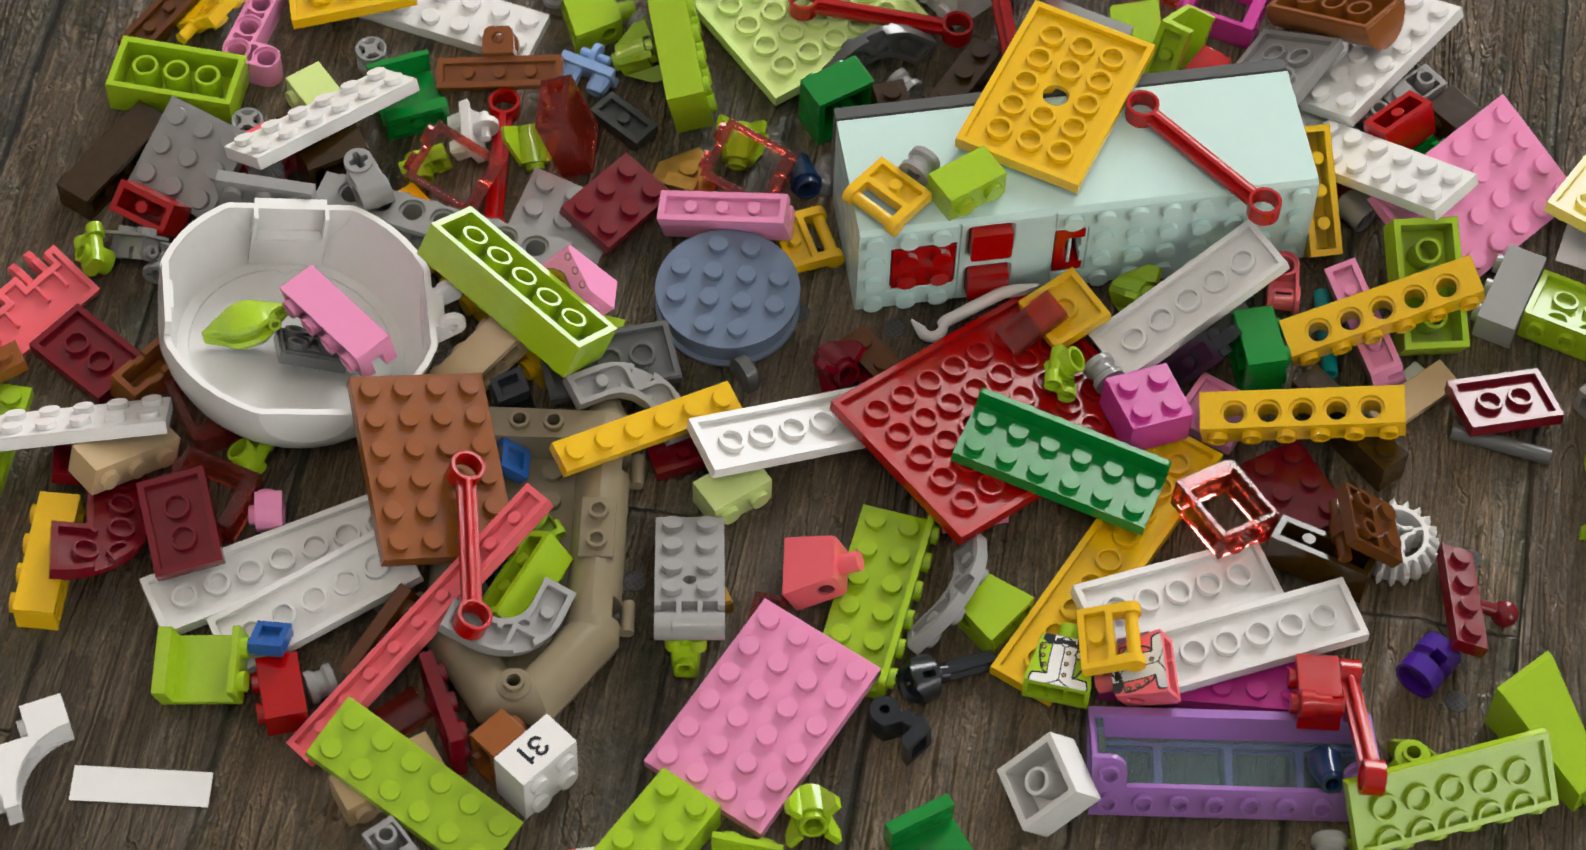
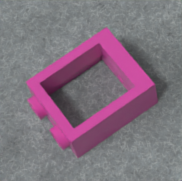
M1179 0L1176 11L1186 4L1196 7L1199 0ZM1234 0L1250 6L1242 23L1200 9L1215 16L1208 35L1209 37L1248 49L1266 14L1265 7L1270 3V0Z

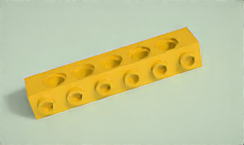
M1470 254L1279 320L1285 344L1290 348L1293 366L1301 364V366L1305 367L1319 362L1320 357L1332 353L1335 356L1345 354L1352 350V346L1364 342L1366 345L1377 343L1384 339V335L1396 331L1398 334L1409 332L1416 327V324L1428 320L1430 323L1441 321L1448 316V313L1460 309L1462 312L1473 310L1480 306V302L1485 301V293ZM1446 286L1456 290L1450 297H1443L1438 294V291ZM1414 297L1424 301L1418 308H1411L1406 305V302ZM1382 308L1392 312L1386 319H1378L1374 316V313ZM1354 319L1360 325L1354 330H1346L1342 327L1343 323ZM1318 330L1328 333V336L1322 341H1314L1310 336Z
M1405 385L1199 392L1202 443H1209L1214 446L1237 441L1253 445L1266 440L1292 443L1296 439H1311L1314 442H1325L1331 438L1359 441L1365 437H1380L1381 439L1392 440L1399 436H1406ZM1367 411H1376L1379 413V415L1375 418H1366L1365 416H1363V414ZM1333 412L1345 414L1343 418L1338 420L1329 417ZM1300 413H1306L1311 416L1305 421L1295 419V416ZM1267 414H1272L1277 417L1274 421L1264 422L1261 420V418ZM1235 415L1243 418L1238 423L1226 421L1229 417Z

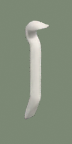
M1013 284L998 287L940 317L937 321L938 328L935 331L927 330L924 325L914 319H911V323L920 339L934 343L946 336L950 326L1003 299L1029 295L1040 288V284Z

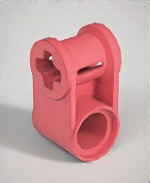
M1279 251L1288 262L1290 269L1286 271L1287 273H1283L1266 285L1264 306L1272 305L1273 310L1291 311L1292 315H1297L1301 294L1299 286L1300 262L1298 257L1292 252Z

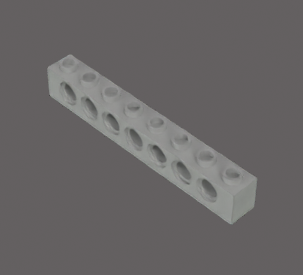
M327 171L316 191L317 199L327 200V205H354L359 207L351 189L347 185L346 174H336ZM393 190L395 201L369 211V213L394 227L418 250L431 223L460 210L443 205L438 201H428L412 196L407 192ZM485 217L540 264L547 261L569 244L573 247L572 242L566 241L561 237L548 236L535 232L531 228H521L507 224L500 219Z

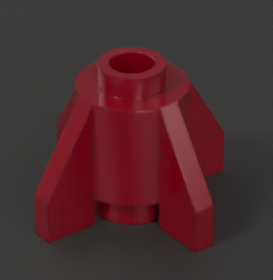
M857 340L830 341L822 344L817 349L813 358L814 366L818 371L821 392L840 390L838 386L847 387L855 381L864 383L871 379L867 374L859 370L858 362L867 347Z

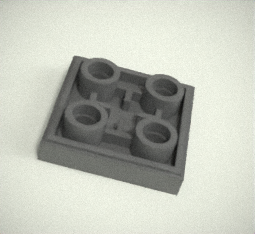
M286 325L285 328L275 331L273 339L279 363L346 374V368L340 361L339 355L336 353L331 355L324 348L317 335L312 337L305 332L304 328L297 325Z

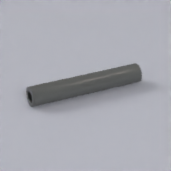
M1458 423L1453 424L1449 438L1544 465L1549 464L1553 450L1498 434L1469 437L1465 427Z

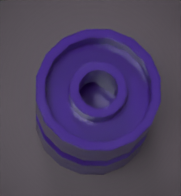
M1428 632L1415 645L1413 652H1409L1398 664L1396 675L1402 685L1418 697L1429 698L1442 685L1444 678H1448L1461 663V655L1459 651L1451 649L1450 640L1439 633Z

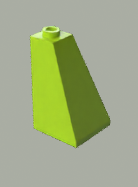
M1546 651L1496 688L1484 723L1499 738L1542 727L1548 730L1558 798L1573 812L1583 804L1586 806V731L1553 655Z

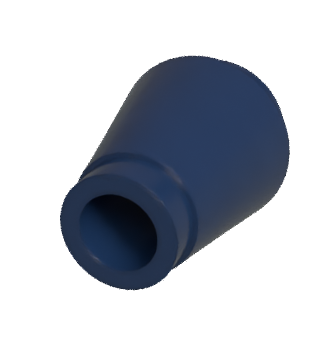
M802 152L797 153L791 158V190L800 199H812L819 194L822 179L809 155Z
M1328 745L1315 747L1308 756L1307 768L1324 792L1329 794L1337 793L1343 787L1341 755L1336 749Z

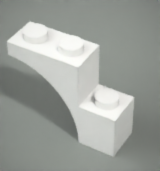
M60 693L19 706L22 720L16 721L21 738L0 744V814L6 813L10 826L24 821L22 796L27 779L35 766L49 752L66 742L74 740L70 721Z

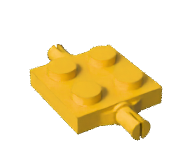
M200 0L177 24V27L180 29V32L176 34L177 40L182 44H186L195 33H202L209 28L214 30L220 28L228 21L229 17L227 14L232 9L240 7L247 0Z

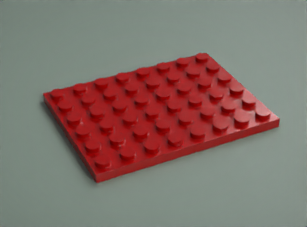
M1027 295L1012 298L833 399L829 409L959 546L972 539L976 534L982 533L1042 497L951 461L954 448L976 405L981 388L998 392L1003 396L1029 404L1034 408L1062 417L1067 421L1093 429L1098 433L1118 440L1099 404L1101 394L1097 393L1093 387L1094 381L1087 379L1083 371L1074 374V384L1077 385L1076 399L1073 402H1061L1058 400L1056 392L1048 391L1044 388V364L1047 360H1050L1052 348L1019 308L1018 301ZM1084 338L1069 346H1076L1082 352L1085 364L1093 356L1099 354Z

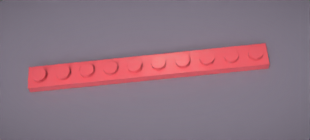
M528 483L522 487L479 534L481 585L554 507L549 499ZM459 556L288 739L286 744L311 767H314L316 763L306 757L305 752L348 696L365 708H368L438 633L437 630L454 598L456 597L461 600Z

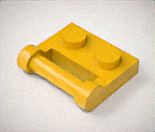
M881 156L848 185L841 198L847 204H854L885 226V231L895 237L902 231L907 222L932 201V192ZM867 189L897 212L892 216L862 193Z
M813 206L795 211L791 241L775 240L777 246L791 259L798 273L825 266L835 268L845 262V256L842 250L837 248L826 222L827 214L823 206ZM806 224L814 225L824 251L817 252Z
M1124 601L1076 610L1081 670L1084 677L1123 670L1139 672L1146 668V656L1141 651L1138 620L1141 617V604L1139 602ZM1116 619H1124L1127 642V653L1118 655L1114 621Z

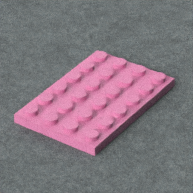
M1504 94L1424 154L1477 174L1479 184L1441 217L1458 216L1461 255L1465 257L1471 254L1479 277L1494 266L1498 254L1505 256L1510 244L1518 247L1554 218V216L1544 212V208L1550 197L1567 178ZM1373 196L1367 199L1385 224H1388L1393 219L1427 218Z
M765 598L644 759V765L657 774L663 767L719 803L723 816L758 838H763L784 809L785 800L803 783L881 675V668Z

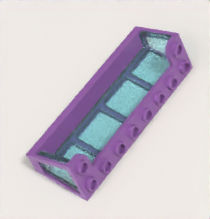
M1088 706L1086 767L1101 798L1087 809L1088 814L1349 822L1344 787L1334 794L1324 792L1307 768V759L1310 752L1317 746L1328 745L1336 749L1341 755L1342 780L1357 776L1358 763L1346 713L1341 717L1339 731L1296 729L1295 714H1289V712ZM1368 714L1378 758L1380 760L1371 714Z

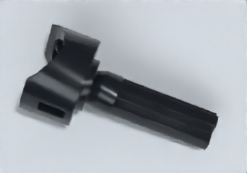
M986 650L938 664L928 654L910 657L899 669L898 674H896L899 691L904 700L919 704L936 700L941 695V684L990 671V666L996 659L995 654L992 655L991 650ZM910 681H914L916 686L911 687Z

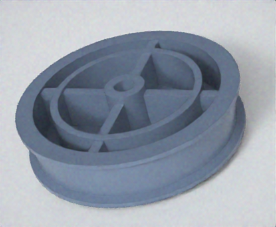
M729 229L701 233L676 246L662 262L655 282L657 321L668 319L675 349L695 361L713 366L730 367L731 359L744 354L755 363L778 351L789 340L796 328L800 311V280L798 272L791 259L780 247L757 234Z

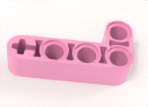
M247 0L223 44V52L247 56L250 83L273 87L278 85L283 79L280 52L277 48L267 45L289 0Z

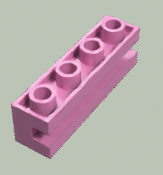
M661 190L656 219L665 237H693L709 231L729 229L750 232L768 240L791 241L795 209L793 206H789L790 198L788 194Z
M1355 257L1324 269L1328 288L1334 301L1369 290ZM1377 310L1374 316L1382 319L1379 310ZM1354 319L1344 322L1347 330H1354L1360 325ZM1389 334L1384 335V339L1377 343L1366 345L1364 342L1354 346L1371 386L1400 385L1406 382L1403 364Z
M312 264L279 287L285 299L282 302V306L292 319L298 317L307 333L312 337L317 335L324 348L331 355L334 353L338 354L340 361L350 373L356 371L360 376H372L376 373L372 361L379 357L388 364L397 357L390 336Z

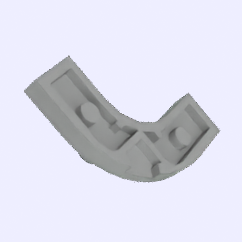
M626 362L602 363L570 374L563 380V384L577 410L617 398L633 401L646 410L680 398L675 388L663 377L655 372L652 375L635 368V364ZM687 433L664 443L666 446H669L691 436Z
M976 534L953 553L954 571L947 589L939 600L911 626V631L907 630V646L915 654L919 655L926 647L932 648L939 641L942 632L950 624L954 626L963 618L966 612L964 609L965 605L972 597L976 588L986 579L989 573L986 569L988 560L987 539L981 534Z
M545 577L531 605L524 613L513 618L493 616L485 635L473 641L463 639L453 629L452 620L461 604V600L455 597L437 631L475 651L487 655L501 657L523 655L538 649L551 639L562 623L577 593ZM472 613L462 614L463 619L468 624L477 627L483 626L478 616Z

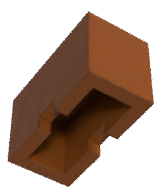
M159 336L143 348L138 357L134 360L130 359L111 375L110 395L115 399L126 398L128 401L141 400L147 395H160L176 382L162 355Z
M503 708L470 734L471 748L475 751L472 755L473 768L496 790L494 758L527 731L526 725L518 716L513 715L511 717Z

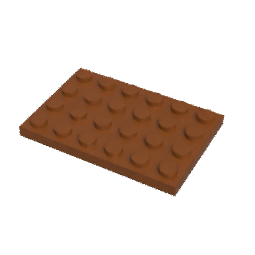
M482 373L349 377L347 381L348 395L381 567L453 563L459 556L456 488L448 482L446 477V470L453 456L459 451L468 450L478 454L485 463V472L477 485L479 534L509 503ZM455 465L461 474L469 477L476 476L470 467ZM518 546L505 560H508L510 556L517 553Z

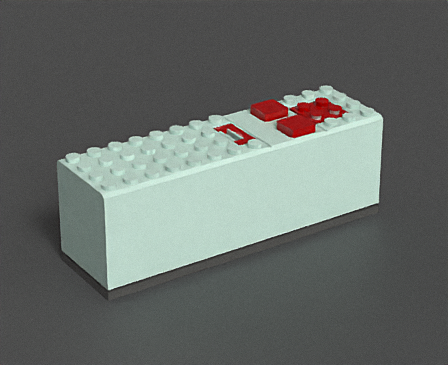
M1284 58L1143 74L1134 91L1147 90L1154 93L1160 102L1159 111L1256 188H1272L1280 194L1282 206L1278 220L1269 226H1256L1278 252L1289 251L1295 254L1298 259L1303 258L1319 189V177L1288 71H1286L1287 67ZM1055 89L1050 94H1043L1044 100L1051 105L1058 106L1068 101L1067 94L1059 89ZM982 92L834 108L830 191L855 310L864 309L866 312H877L882 307L893 305L906 309L912 307L915 303L927 301L932 305H939L946 302L947 299L966 297L967 300H974L998 287L1013 284H1040V287L1072 267L1086 283H1090L1092 286L1103 285L1108 280L1116 279L1122 273L1147 264L1162 267L1163 270L1160 277L1162 279L1176 272L1248 220L1246 215L1247 205L1150 127L1137 128L1129 124L1125 118V106L1077 194L1000 164L1007 172L1005 193L997 200L988 201L976 207L970 214L959 216L951 221L931 201L905 224L897 236L893 237L885 231V226L854 204L849 205L843 201L841 197L844 190L881 156L896 167H899L905 159H909V152L914 146H924L934 152L939 158L940 168L970 153L956 147L955 139ZM1136 105L1132 107L1135 111L1139 113H1149L1153 111L1151 108L1145 105ZM867 189L862 193L892 216L897 212ZM1266 202L1253 204L1261 211H1272L1275 209Z

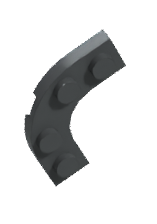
M890 23L845 41L841 49L822 70L832 66L839 60H845L854 55L864 68L870 63L886 57L898 58L918 66L937 42L930 34L907 25Z

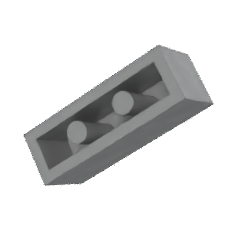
M1512 244L1509 245L1505 256L1498 254L1492 272L1496 273L1494 279L1487 278L1483 287L1485 301L1473 309L1470 320L1475 322L1472 335L1509 349L1527 304L1542 275L1546 257Z

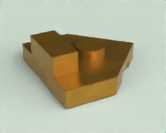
M700 147L658 162L653 176L669 190L717 192L719 188V178Z

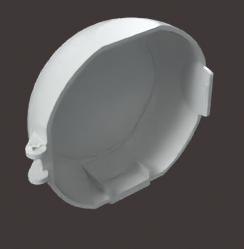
M254 198V203L227 202L192 221L178 234L162 257L158 281L159 344L166 364L181 390L199 410L223 428L251 441L282 448L328 446L356 437L347 389L349 377L360 376L356 371L350 373L346 369V374L281 364L277 358L273 339L274 334L257 348L234 350L204 343L201 332L227 307L242 300L284 302L285 299L279 287L312 264L390 336L397 357L388 364L379 357L372 361L376 371L372 376L423 375L427 373L433 361L438 343L461 333L466 328V320L462 314L456 312L445 314L444 306L458 300L462 296V292L455 289L448 280L441 281L436 287H432L430 269L427 263L416 254L418 250L394 227L357 206L327 205V200ZM289 315L281 325V328H285L286 325H297L304 328L298 317L292 319Z

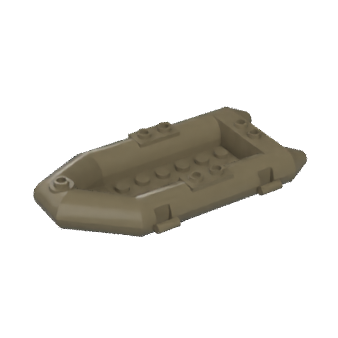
M619 398L592 405L589 410L491 407L488 402L496 442L505 437L531 451L527 480L518 484L503 476L508 502L528 483L554 505L549 514L554 520L559 519L567 531V534L559 542L573 558L566 569L564 577L558 583L577 594L562 623L551 639L538 649L523 655L510 657L487 655L475 651L440 632L426 644L428 649L433 651L436 661H443L448 679L479 725H482L501 708L511 717L513 715L518 716L526 726L530 727L546 714L555 720L617 652L619 637H631L634 635L636 603L632 600L622 601L629 490L643 488L645 456L642 454L632 455L631 453L563 477L549 450L552 442L628 416ZM629 465H631L630 478L624 471ZM452 563L430 564L428 589ZM486 582L481 585L482 597L489 588ZM416 592L415 594L421 597L424 593ZM621 611V625L614 619V615Z

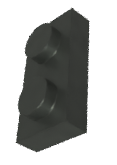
M612 91L590 109V118L635 151H638L658 133V125Z

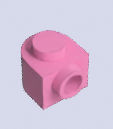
M265 488L254 492V505L248 506L249 525H255L257 532H267L286 524V504L282 490Z

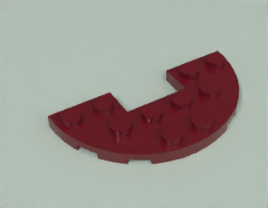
M78 443L52 446L51 483L82 486L68 471L72 445ZM147 476L130 480L113 489L105 490L95 495H91L86 490L85 523L51 521L49 579L69 581L99 575L125 564L141 551L148 539L136 483L149 480Z

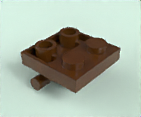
M1347 482L1336 488L1338 499H1332L1328 502L1331 516L1328 525L1331 541L1336 545L1338 561L1341 563L1350 562L1352 560L1351 548L1391 568H1395L1403 563L1401 540L1398 536L1395 521L1396 513L1393 506Z

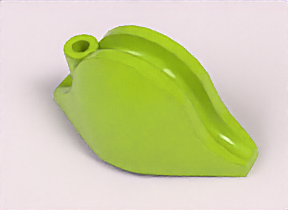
M242 300L227 307L201 334L206 344L234 350H250L263 345L269 340L275 331L281 328L282 322L288 314L283 308L282 303Z

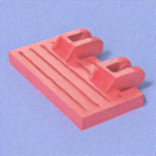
M55 245L51 246L43 254V259L50 267L31 251H27L22 256L26 265L38 275L37 278L33 280L18 265L12 264L7 270L13 279L0 289V305L2 306L0 308V347L16 340L24 358L31 353L29 343L74 305L78 303L84 308L100 294V288Z

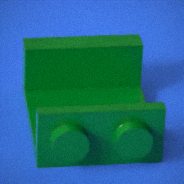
M427 49L366 64L367 72L373 68L384 67L387 70L400 72L403 75L416 78L419 91L378 111L389 141L448 126L449 106L445 96L441 97L436 89V83L430 70Z
M948 793L886 822L884 826L883 840L889 850H973L953 818L955 804Z

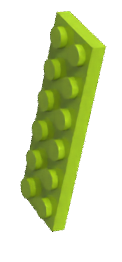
M348 696L305 752L306 757L388 816L392 815L401 826L435 850H505L524 823L350 696Z

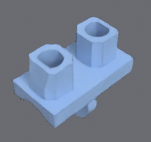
M595 43L591 50L582 47L580 55L565 49L563 50L564 85L576 88L581 76L590 79L586 86L587 93L602 99L610 87L616 89L620 80L615 77L616 70L609 67L612 58L604 55L605 46L603 44Z

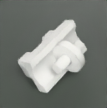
M468 99L459 102V112L447 117L450 132L455 137L462 136L449 142L450 152L458 161L472 157L479 164L487 161L485 142L490 141L491 136L499 131V121L494 116H490L487 111L477 112L472 110Z

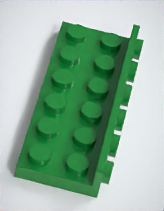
M981 388L976 405L951 457L953 462L1141 536L1153 512L1172 464L1171 461L1157 454L1141 450L1126 442L1118 441L1093 429L1085 428L1062 417L1049 414L1029 404L1021 403L985 388Z

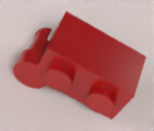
M1296 654L1294 668H1288L1287 689H1293V693H1290L1289 714H1295L1296 729L1339 731L1341 717L1344 716L1345 695L1342 694L1339 656Z

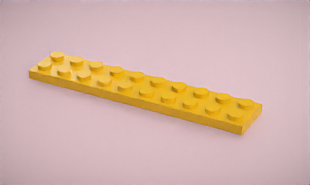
M1190 436L1187 439L1146 449L1145 451L1157 454L1171 461L1172 464L1143 535H1138L1096 518L990 666V674L1022 691L1025 672L1042 634L1058 635L1059 626L1062 623L1077 625V607L1070 594L1072 586L1150 565L1221 464L1223 454ZM1036 699L1048 707H1050L1053 703L1050 701Z

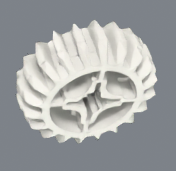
M1393 498L1389 504L1393 506L1396 513L1395 521L1398 536L1401 540L1403 563L1395 568H1391L1377 561L1373 574L1376 584L1385 579L1388 580L1390 587L1395 584V580H1399L1405 586L1409 582V578L1417 582L1422 574H1427L1433 562L1436 561L1439 547V538L1436 537L1437 527L1430 526V516L1421 517L1420 507L1411 510L1409 509L1408 501L1401 506L1397 505L1395 498ZM1418 547L1416 553L1405 557V553L1410 552L1411 548Z

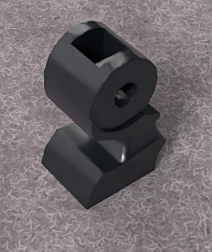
M521 366L490 378L488 388L495 407L536 408Z
M880 696L872 701L869 708V725L872 733L881 741H888L902 736L901 756L905 765L908 766L931 745L932 728L927 724L926 717L917 716L910 709L900 711L899 703L890 696Z

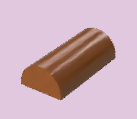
M1273 0L1265 7L1267 17L1274 26L1312 35L1341 38L1342 42L1378 50H1384L1395 42L1401 32L1405 18L1404 0Z

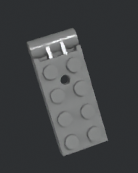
M656 517L654 640H725L724 517Z

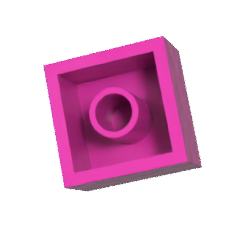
M1167 363L1105 378L1099 404L1119 441L1145 450L1187 439L1194 412Z

